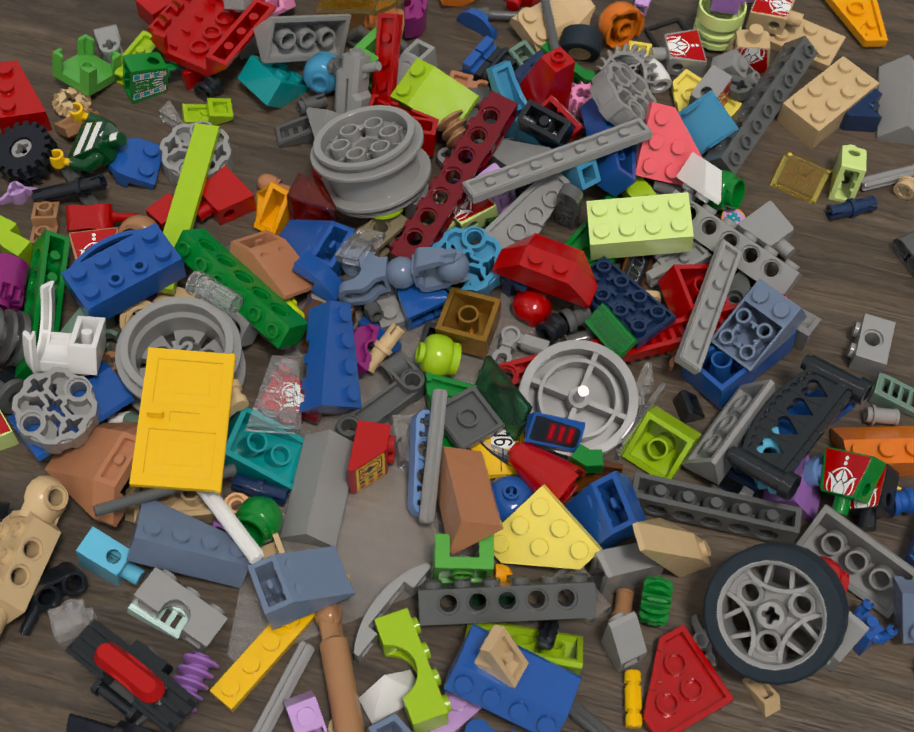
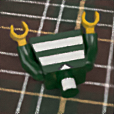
M75 102L73 106L78 112L69 110L72 119L75 122L86 120V122L82 123L68 158L64 157L62 150L53 149L51 151L53 157L49 159L55 169H61L67 165L69 169L78 170L86 174L111 164L115 160L119 148L126 145L127 137L122 131L117 129L115 123L95 113H86L82 104Z

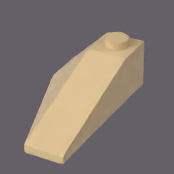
M660 517L632 524L640 552L678 577H683L711 566L708 558L711 556V550L707 541L702 540L694 533Z

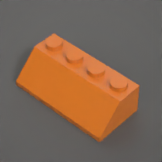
M914 426L837 427L830 429L833 448L874 456L894 468L899 473V477L914 476Z

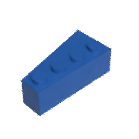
M796 331L752 372L717 346L714 347L712 345L709 346L701 371L694 375L682 367L681 376L720 408L729 401L740 385L752 383L792 351Z

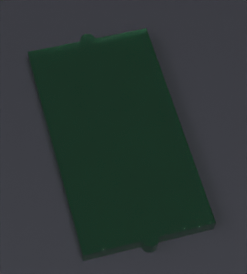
M491 355L485 357L481 370H478L479 375L475 383L477 385L476 388L505 424V431L513 441H518L524 427H526L527 416L531 413L533 407Z

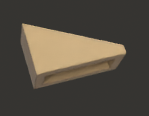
M748 678L742 679V683L765 718L781 709L780 695L770 684L758 683Z

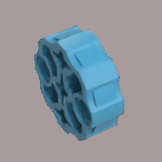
M477 226L463 229L455 227L444 232L443 237L434 243L432 247L451 249L453 246L455 249L462 250V253L465 254L469 261L468 274H470V279L466 282L458 283L464 285L461 289L490 296L491 291L495 287L500 286L503 280V276L492 273V268L502 249L498 240L490 237L483 228ZM472 241H480L476 245L470 244ZM451 286L448 288H444L448 294Z

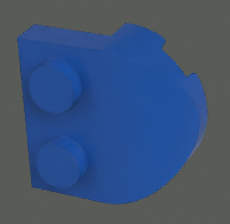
M129 138L126 145L119 148L115 160L107 165L108 171H111L116 178L115 181L123 187L127 188L128 184L131 183L153 190L162 159L160 145L140 138Z

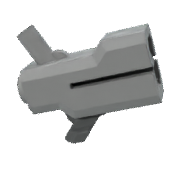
M350 48L349 52L342 54L341 64L338 57L330 59L327 64L329 73H333L336 77L334 111L343 114L353 109L369 106L372 97L368 91L369 73L380 71L382 65L379 61L370 62L371 56L364 53L363 49Z

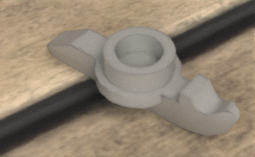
M697 614L691 616V623L696 632L693 639L699 648L705 651L706 658L715 667L718 664L715 651L706 635V630L703 629Z

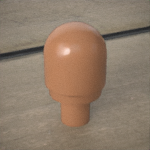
M266 173L260 175L257 179L259 190L270 184V182H275L291 191V186L282 184V179H279L277 176Z

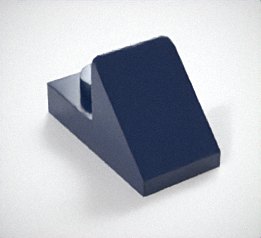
M874 89L845 112L839 128L844 131L875 132L882 119L876 113L880 107L878 103L882 93Z

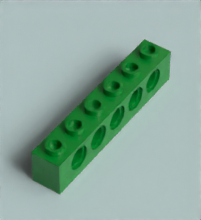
M204 228L182 231L174 248L181 256L183 262L278 349L299 343L308 325V322Z
M45 230L33 243L24 312L30 316L31 333L35 331L36 348L41 321L40 287L49 281H54L55 284L54 332H59L65 285L61 272L67 269L70 244L69 237L49 230ZM24 357L16 366L15 378L25 380L33 372L27 365Z

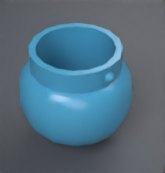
M325 51L318 52L306 62L303 68V79L311 91L317 94L322 92L329 94L335 91L336 77L333 73L330 74L327 69L329 60L336 58L334 54Z

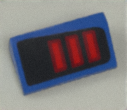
M533 412L527 416L524 442L575 452L580 445L585 430V422Z

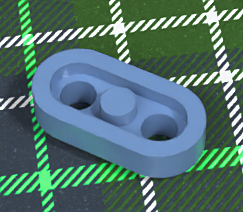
M824 452L815 455L804 464V479L810 487H817L821 484Z

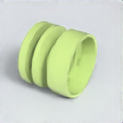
M699 0L693 29H698L704 48L724 51L735 31L742 29L747 4L745 2L744 6L740 5L737 15L710 11L711 0Z

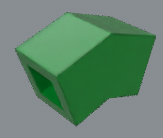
M580 444L572 455L570 462L582 467L586 473H602L604 466L602 449L590 450Z

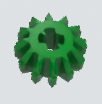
M656 575L655 577L647 576L644 579L639 609L640 622L648 623V625L664 626L668 622L673 594V583L670 579Z

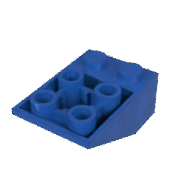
M289 220L280 234V237L287 240L299 257L306 251H309L328 265L338 277L343 271L341 266L343 255L355 251L357 248L355 229L334 221Z
M617 471L592 482L564 505L603 548L602 550L635 535L632 524L646 520L629 477Z

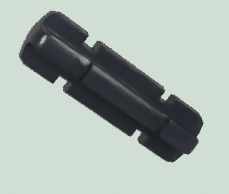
M559 619L543 620L538 635L539 649L543 650L546 648L551 650L554 647L559 629Z

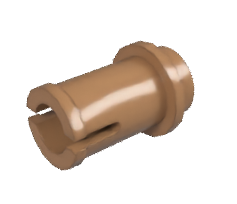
M625 588L616 590L614 612L610 614V618L621 612H624L625 615L631 613L634 598L632 590Z

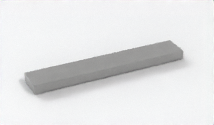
M724 239L717 242L674 359L676 363L694 375L702 369L742 255L740 250Z

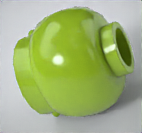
M443 334L429 335L424 342L418 343L415 352V362L419 363V368L423 374L428 372L443 377H454L461 360V344L453 342L450 337Z

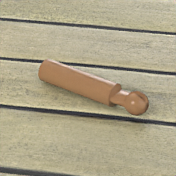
M335 603L316 611L314 615L315 621L320 627L322 642L319 644L334 732H365L349 642L343 635L341 624L343 611Z

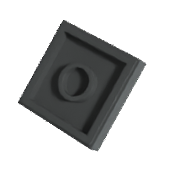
M475 385L447 399L444 434L455 448L470 450L504 430L505 424Z

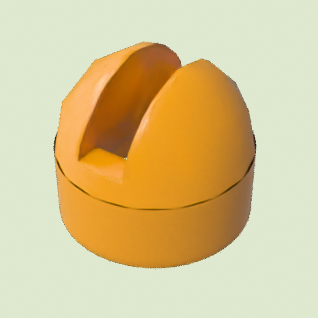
M494 564L492 577H499L500 581H512V579L507 578V575H513L512 570L508 566Z

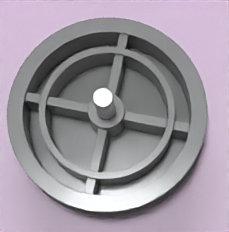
M567 340L547 347L530 362L518 387L516 405L518 418L524 432L526 431L527 416L533 412L585 422V430L580 444L590 450L602 449V454L605 455L613 450L632 428L638 411L639 398L637 385L630 369L616 353L595 342ZM536 445L565 460L568 459V456L572 457L574 452Z

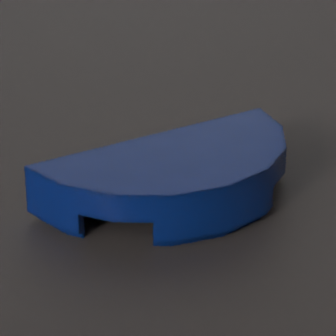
M470 8L469 10H463L458 15L457 22L485 37L487 35L494 40L498 37L496 27H492L488 22L489 17L482 11Z

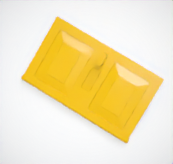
M148 347L130 487L221 493L236 360L235 354Z

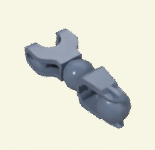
M418 247L415 249V254H412V259L398 256L390 262L387 256L378 257L368 250L348 252L343 255L341 266L347 275L355 278L340 284L338 298L341 302L350 303L351 306L373 302L382 293L391 292L392 286L405 289L415 283L416 288L419 287L422 292L448 288L452 284L466 282L470 279V274H468L469 261L465 254L462 253V250L444 249L442 247Z

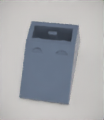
M759 278L713 335L711 343L752 372L792 336L807 316L800 306Z
M335 546L274 554L247 566L264 614L273 630L355 595Z

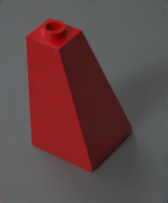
M560 46L540 57L519 84L527 102L531 99L541 105L552 95L568 109L576 61Z

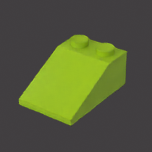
M416 58L390 95L395 102L399 103L400 108L408 111L415 109L439 119V123L446 116L458 110L463 111L459 120L467 118L480 99L477 94L435 66L419 58Z

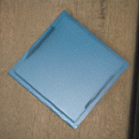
M712 90L678 112L700 154H703L739 129Z

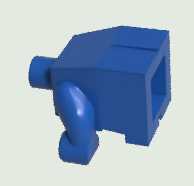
M864 599L852 611L857 618L870 628L852 648L858 656L874 644H885L898 633L897 629H892L894 625H888L884 629L879 624L878 619L869 613L874 607L873 603L869 604L870 599Z

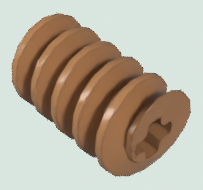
M462 110L449 114L437 126L438 131L443 133L442 139L447 141L446 147L452 149L451 155L454 152L453 147L459 137H463L466 132V128H463V125L468 120L466 118L459 120V117L463 114ZM463 159L460 162L466 164L471 162L472 160Z

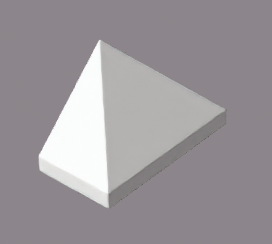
M411 670L382 676L359 697L360 704L372 725L404 709L403 697L411 691L416 682Z

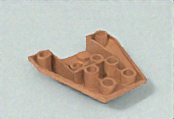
M138 422L99 423L90 433L89 441L79 448H69L60 454H54L44 469L51 477L58 479L64 485L68 494L94 520L115 528L127 508L96 517L93 506L124 497L120 492L131 476Z

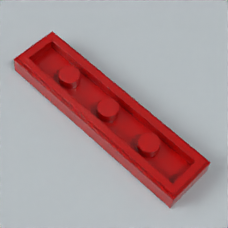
M378 13L375 55L379 57L382 69L373 72L372 93L379 95L380 100L391 104L394 100L390 95L397 87L403 15Z

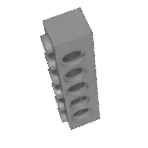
M675 189V191H674L673 193H681V192H679L678 190ZM688 192L690 209L694 208L696 210V217L692 220L694 239L714 252L718 241L721 239L727 240L730 236H736L737 244L735 248L742 252L737 268L755 281H758L760 278L781 294L788 296L802 277V274L798 272L800 266L788 258L783 262L776 257L779 252L767 244L762 248L756 244L757 237L746 230L743 234L735 229L737 227L736 223L727 217H724L723 220L715 216L717 212L706 203L700 206L694 202L697 197ZM710 222H715L717 225L716 231L711 235H707L706 226ZM750 250H757V260L748 263L746 254ZM776 263L779 267V272L776 276L769 277L767 275V267L770 264Z

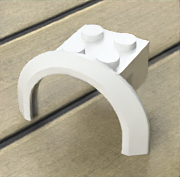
M49 281L41 285V321L37 348L35 331H32L31 335L26 330H23L22 333L24 357L27 365L34 374L47 372L53 367L68 368L73 374L82 376L97 375L106 347V319L103 317L77 316L72 333L54 332L55 284L54 281Z

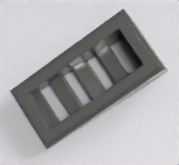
M307 115L275 127L280 148L314 142L315 138ZM284 132H289V136L285 137Z

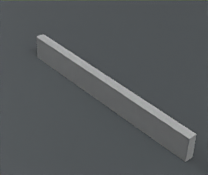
M637 118L462 182V189L472 203L475 204L652 139V131L641 118Z

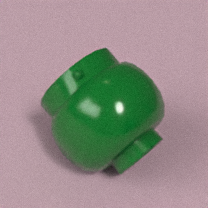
M721 170V202L717 205L709 200L706 204L716 211L736 210L744 199L745 181L742 178H738L731 171Z
M263 496L250 497L236 511L235 516L259 547L273 540L272 534L279 533L282 529V511L271 498Z

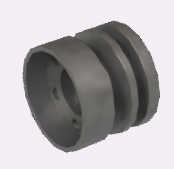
M0 308V364L15 367L23 360V330H26L31 335V320L26 312H15L13 309L2 311Z

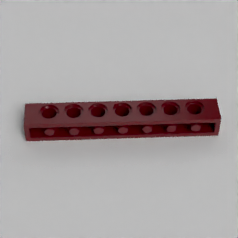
M491 91L487 98L484 97L478 107L479 112L475 118H470L464 136L459 137L454 144V152L443 161L442 171L439 176L431 180L428 187L429 192L425 198L421 197L418 201L414 216L406 220L403 226L404 232L399 239L396 238L390 247L392 259L398 256L412 259V254H415L416 248L432 247L434 243L443 237L444 232L447 231L468 197L462 189V182L475 178L486 168L518 116V103L494 91ZM489 119H493V120H495L496 122H494V123H486L485 121H487V120H489ZM475 139L484 140L482 143L473 142ZM463 159L472 160L471 162L466 164L460 162ZM453 178L459 180L455 184L448 183V181ZM438 199L447 200L444 204L435 203ZM426 219L434 220L430 225L422 223ZM414 239L421 240L419 245L413 246L409 244Z

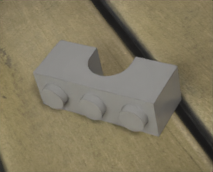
M155 567L133 595L132 603L154 619L168 607L182 609L187 616L188 622L182 629L179 637L201 653H204L223 628L228 618L224 616L225 613L219 606L213 603L209 605L200 599L201 595L195 589L189 586L185 588L176 582L177 578L171 572L165 569L161 571Z

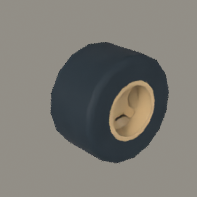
M573 24L563 29L560 47L574 60L594 62L599 58L602 46V33L598 29L586 24Z

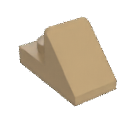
M495 624L489 635L485 638L474 662L479 668L512 688L516 687L528 665V661L506 628Z

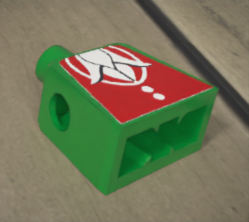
M826 446L820 489L822 492L834 496L832 509L841 515L848 516L852 501L863 504L869 502L886 463L874 456Z

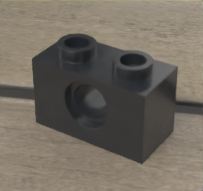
M531 99L528 100L516 119L521 131L554 149L566 145L574 133L572 121Z

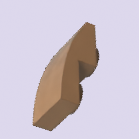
M34 202L31 214L33 227L30 241L32 246L45 230L59 234L60 202Z

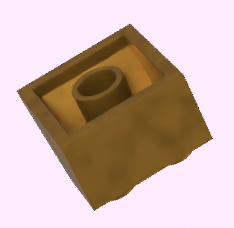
M451 286L435 327V332L450 337L453 342L460 343L463 353L486 358L501 317V299Z

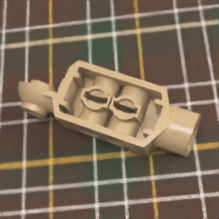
M48 475L38 476L33 479L26 488L25 501L21 510L12 511L11 514L0 522V636L6 624L25 613L61 534L56 524L66 509L69 499L68 492L58 479Z

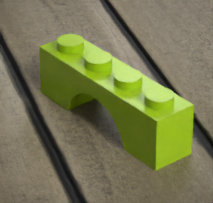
M408 608L374 619L375 631L384 656L398 658L407 662L417 674L415 685L403 697L404 710L412 732H429L448 725V713L452 712L448 696L446 694L441 695L438 688L441 685V679L436 667L431 669L428 660L431 659V654L427 643L420 642L418 634H421V629L416 616L411 618Z

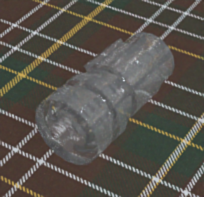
M201 270L194 271L186 282L185 290L187 294L207 301L222 311L233 315L242 306V295L217 282L214 277Z

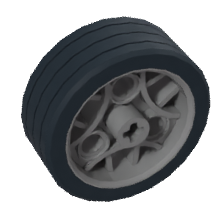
M773 541L756 544L732 555L718 567L708 583L703 598V621L706 635L714 651L728 667L741 676L758 683L771 685L791 684L814 675L836 653L843 642L848 627L849 605L845 589L837 573L823 558L811 550L793 543ZM769 565L765 577L755 568L756 566ZM777 565L790 569L789 586L772 582ZM798 574L804 577L809 584L798 586ZM748 584L757 586L759 589L758 599H753L747 595L746 587ZM799 596H806L810 599L812 606L809 611L799 608L797 605V598ZM733 599L740 605V607L731 611ZM744 611L749 621L750 629L738 631L733 621V615ZM822 618L821 631L811 620ZM800 625H803L816 640V643L810 650L792 638V635ZM765 634H771L776 638V648H769L765 645L763 638ZM751 636V644L748 645L743 637ZM788 646L800 655L787 657Z

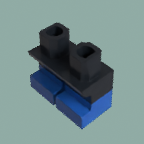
M486 35L462 63V72L474 75V81L486 80L489 82L487 68L503 61H511L515 71L517 60L509 56L508 47L499 48L494 45V39Z

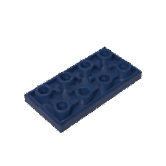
M605 256L590 265L598 288L589 308L595 311L602 303L607 305L639 341L634 346L637 350L676 322V315Z

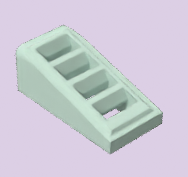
M133 603L130 604L127 613L176 640L179 639L182 629L188 622L185 612L178 607L164 609L156 619ZM168 609L172 613L164 623L160 619ZM178 614L182 616V619L176 628L173 629L170 625Z

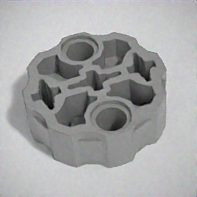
M611 62L591 79L593 83L590 88L591 96L602 116L614 126L637 118H641L644 122L649 102L657 103L642 76L635 73L629 65L623 62L620 64Z
M207 121L195 122L198 124L212 125L211 122ZM195 123L177 125L161 141V161L165 176L171 184L178 183ZM220 129L219 139L207 180L225 165L233 171L234 161L230 139L223 129Z
M53 367L47 372L33 373L24 380L22 389L18 394L14 395L12 402V411L21 436L29 445L40 447L45 453L60 454L66 449L81 447L89 441L90 433L94 427L99 425L100 409L95 398L93 386L87 378L71 373L68 368ZM78 390L86 391V393L81 397L73 396V394ZM50 404H52V406L57 410H61L64 417H62L55 410L52 411ZM40 424L36 431H27L30 425ZM74 428L75 430L79 431L75 433L71 429Z

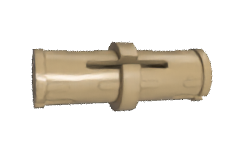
M391 323L379 341L376 339V342L373 343L375 346L369 352L372 358L368 371L373 374L386 356H390L393 353L391 350L403 334L406 333L395 323Z

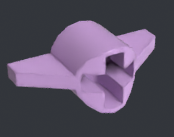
M13 181L9 184L7 192L0 198V206L11 202L15 205H22L31 196L32 190L37 188L26 187L20 182Z

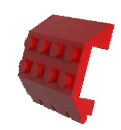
M172 0V3H169L159 14V17L149 25L147 31L152 35L150 40L168 60L208 77L228 68L255 36L253 29L268 17H271L276 11V6L263 0H253L244 12H235L234 9H225L223 0Z

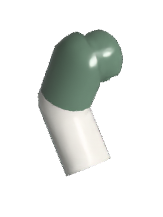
M124 411L112 414L107 420L108 423L138 422L139 415L131 411Z

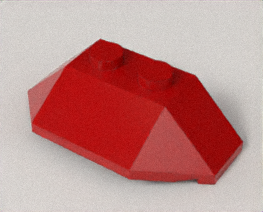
M537 233L501 249L492 268V273L589 309L598 288L584 251Z

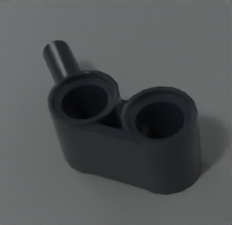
M62 562L42 573L30 599V608L20 627L19 632L21 634L30 636L41 610L48 611L53 609L64 595L77 596L84 592L88 584L87 577L76 565L71 562ZM74 575L72 580L66 583L67 579ZM47 589L45 594L39 597V594L43 590Z

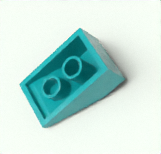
M247 407L244 410L237 411L229 419L224 466L234 464L237 473L258 480L260 478L266 479L267 483L290 489L291 492L304 438Z

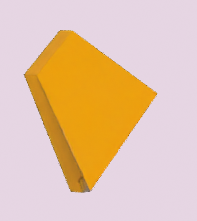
M270 182L261 190L256 191V220L253 227L260 231L268 230L278 235L296 214L294 193L275 182Z

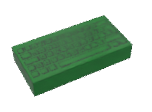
M603 303L584 321L601 342L621 359L639 342L608 306Z

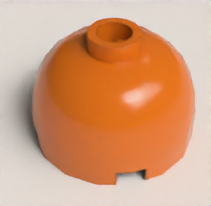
M617 1L610 4L601 13L598 20V30L602 33L604 42L614 49L618 45L622 49L623 45L629 44V41L635 35L638 37L641 34L645 18L634 5L629 2Z

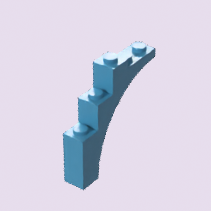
M503 61L487 68L486 71L492 91L518 103L519 116L527 100L518 84L511 61ZM516 119L504 137H512L517 139V142L554 149L521 131ZM596 159L560 172L570 181V184L575 185L580 190H585L601 181Z

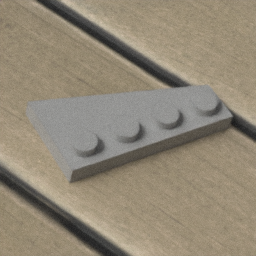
M560 172L535 181L484 229L486 234L496 238L502 249L532 234H540L556 208L557 194L563 184L570 183V181Z

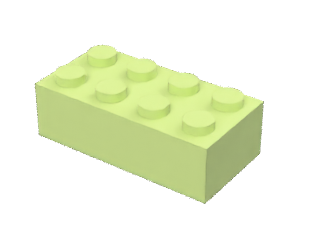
M688 192L586 201L591 260H598L603 256L609 259L693 251L694 234Z

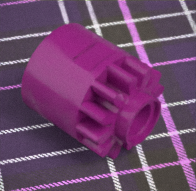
M0 253V308L2 311L13 309L15 312H18L23 306L30 267L23 259L6 253Z

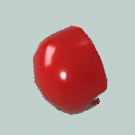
M532 287L524 293L519 291L512 301V310L519 321H526L530 327H536L539 322L546 321V317L553 311L548 294Z

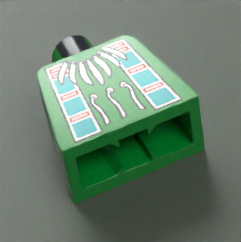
M158 52L123 55V89L131 104H136L165 93L168 90V78L179 76L177 63L171 62L166 64Z

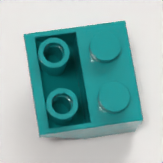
M255 55L249 57L238 76V79L263 103L271 107L283 108L309 89L303 82V77L291 71L286 62L263 63L260 56Z

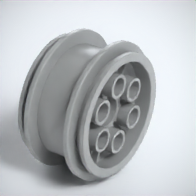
M373 105L345 112L324 125L317 133L310 152L311 164L314 170L322 176L320 191L323 199L330 205V202L324 195L325 185L335 204L336 210L344 215L356 218H373L388 215L415 201L424 191L432 170L430 158L421 148L424 134L419 122L400 108L387 105Z
M171 297L149 304L128 321L117 340L115 348L116 369L123 384L135 399L131 404L138 412H140L145 368L142 367L147 361L148 347L233 353L236 355L234 379H238L242 387L244 385L246 361L238 328L225 311L205 300L191 297ZM205 340L210 342L204 348L201 349Z

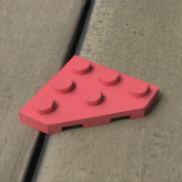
M649 102L644 123L651 129L652 139L643 141L638 145L636 176L683 185L684 182L676 177L692 152L700 157L702 156L676 108Z

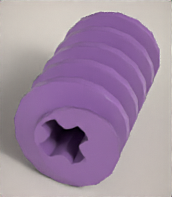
M190 651V653L184 654L182 657V661L185 664H180L176 668L179 675H174L171 679L200 702H203L204 699L197 692L198 690H209V687L203 681L204 679L214 680L215 677L209 672V669H219L220 665L205 654ZM195 707L192 713H197L198 709Z

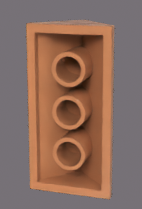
M443 446L437 498L445 534L450 535V553L453 555L503 530V525L481 451Z

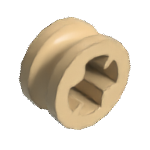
M907 175L899 177L893 187L897 197L905 200L914 197L913 177Z

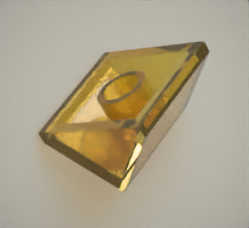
M787 150L770 186L815 205L833 169L794 151Z

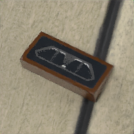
M654 256L626 257L622 271L643 288L646 281V272L650 270Z

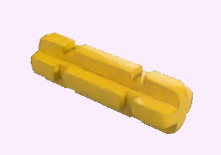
M628 669L624 673V684H626L624 688L625 712H627L625 726L629 729H639L642 726V714H640L642 710L641 686H639L641 672L637 669Z

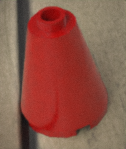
M524 441L521 444L516 442L507 453L510 456L508 463L533 494L545 484L563 505L579 487L575 484L577 478L580 477L583 480L586 475V471L582 467Z

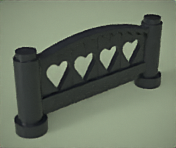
M807 354L800 365V368L804 371L785 383L770 397L754 419L747 433L744 445L742 447L732 446L725 460L732 467L777 491L776 495L789 501L795 495L802 480L800 475L794 473L796 468L850 399L861 406L865 404L874 389L875 381L865 376L859 378L816 355L811 356ZM809 383H817L826 397H806L801 392L808 389ZM802 401L811 416L790 415L787 410L793 408V402ZM786 419L790 422L796 434H776L772 429L778 426L779 420ZM765 438H772L781 453H761L757 450V447L763 445Z

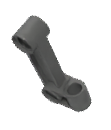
M403 351L396 352L378 365V368H381L385 377L392 384L365 402L362 408L341 416L337 422L338 434L354 442L358 420L384 424L412 402L421 400L424 395V375ZM409 384H416V385H418V386H416V387H409V386H407V385H409ZM347 429L355 430L353 433H345L344 431Z

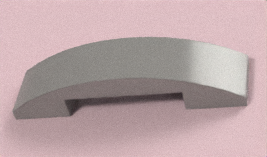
M428 563L416 566L403 573L376 597L366 612L357 633L354 647L355 662L360 664L377 643V633L372 630L375 627L374 619L384 616L403 591L414 597L418 592L419 585H423L424 581L431 575V566Z

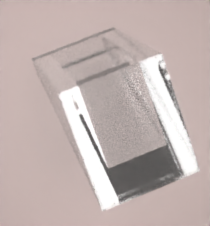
M170 100L158 110L160 120L172 128L183 123Z

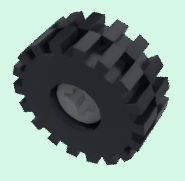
M23 121V125L16 122L12 129L9 126L6 127V133L4 135L0 133V172L10 182L17 181L22 185L25 182L27 186L33 185L34 180L37 183L42 182L41 177L44 175L48 178L51 175L49 170H55L49 159L53 157L51 151L59 149V147L45 127L40 126L34 121L32 124L29 121Z

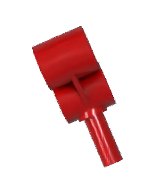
M113 204L66 205L67 231L70 232L114 228L113 225L115 223H122L128 217L139 214L116 213L113 210Z

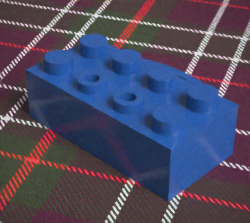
M156 223L144 229L128 230L100 240L85 250L69 269L61 272L68 291L85 316L103 317L106 320L187 276L181 256Z

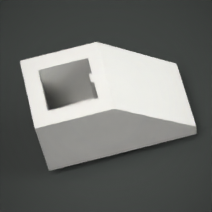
M692 152L676 176L684 182L681 187L705 203L711 200L719 205L721 202L722 171Z

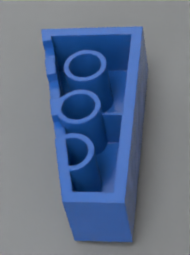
M593 98L581 106L587 137L615 127L602 116ZM636 144L596 159L601 178L597 185L603 191L616 197L636 182Z
M330 300L310 308L306 341L309 343V351L304 356L307 372L306 379L302 380L301 390L305 391L304 402L300 403L299 412L341 415L362 408L351 304Z

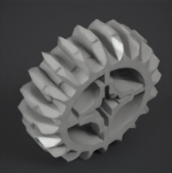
M624 44L623 51L620 46L616 45L614 48L615 54L608 50L606 53L609 58H600V61L604 63L603 67L596 66V69L601 71L611 62L620 64L621 59L633 57L638 59L639 62L630 65L632 70L639 74L643 68V79L648 86H657L656 82L651 81L652 78L658 77V73L651 72V70L657 68V64H649L653 56H645L647 50L644 48L638 52V46L635 44L631 50L629 44Z

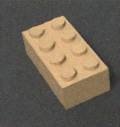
M843 56L782 104L776 122L809 148L813 149L839 128L845 112L871 91L877 89L879 82Z

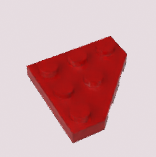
M684 624L659 638L642 716V722L649 732H683L733 702V696Z

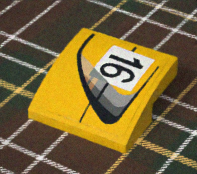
M521 424L505 425L502 432L471 449L481 451L490 479L505 475L519 477L508 463L510 456L507 453L516 442L521 444L524 441V430Z

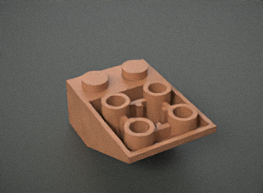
M265 230L231 241L230 252L283 300L312 290L314 283L292 270L295 262L300 257L286 239Z

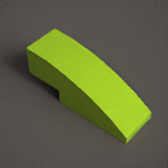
M0 215V253L17 256L29 265L33 249L31 241L22 237L15 222Z

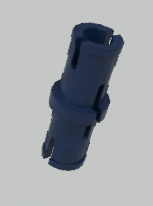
M871 195L860 199L849 198L842 203L827 205L826 210L830 209V211H826V216L829 220H834L846 216L853 218L860 213L876 211L877 206L872 205L878 204L877 199Z
M237 473L232 481V490L251 496L268 497L281 506H285L289 498L290 489L267 483V480L263 478L258 480Z

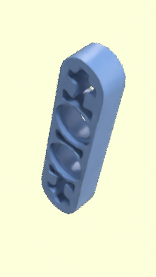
M430 410L418 412L411 418L407 505L409 512L419 518L420 505H417V501L421 500L422 491L417 492V490H422L423 486L417 479V473L419 470H424L426 458L420 455L418 445L420 443L427 445L429 426L425 428V425L420 423V420L424 418L425 422L429 423Z

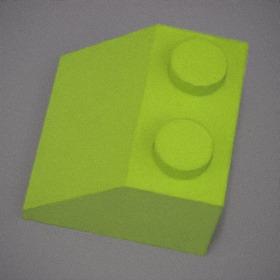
M655 406L646 413L622 457L651 475L673 479L702 434L658 406Z

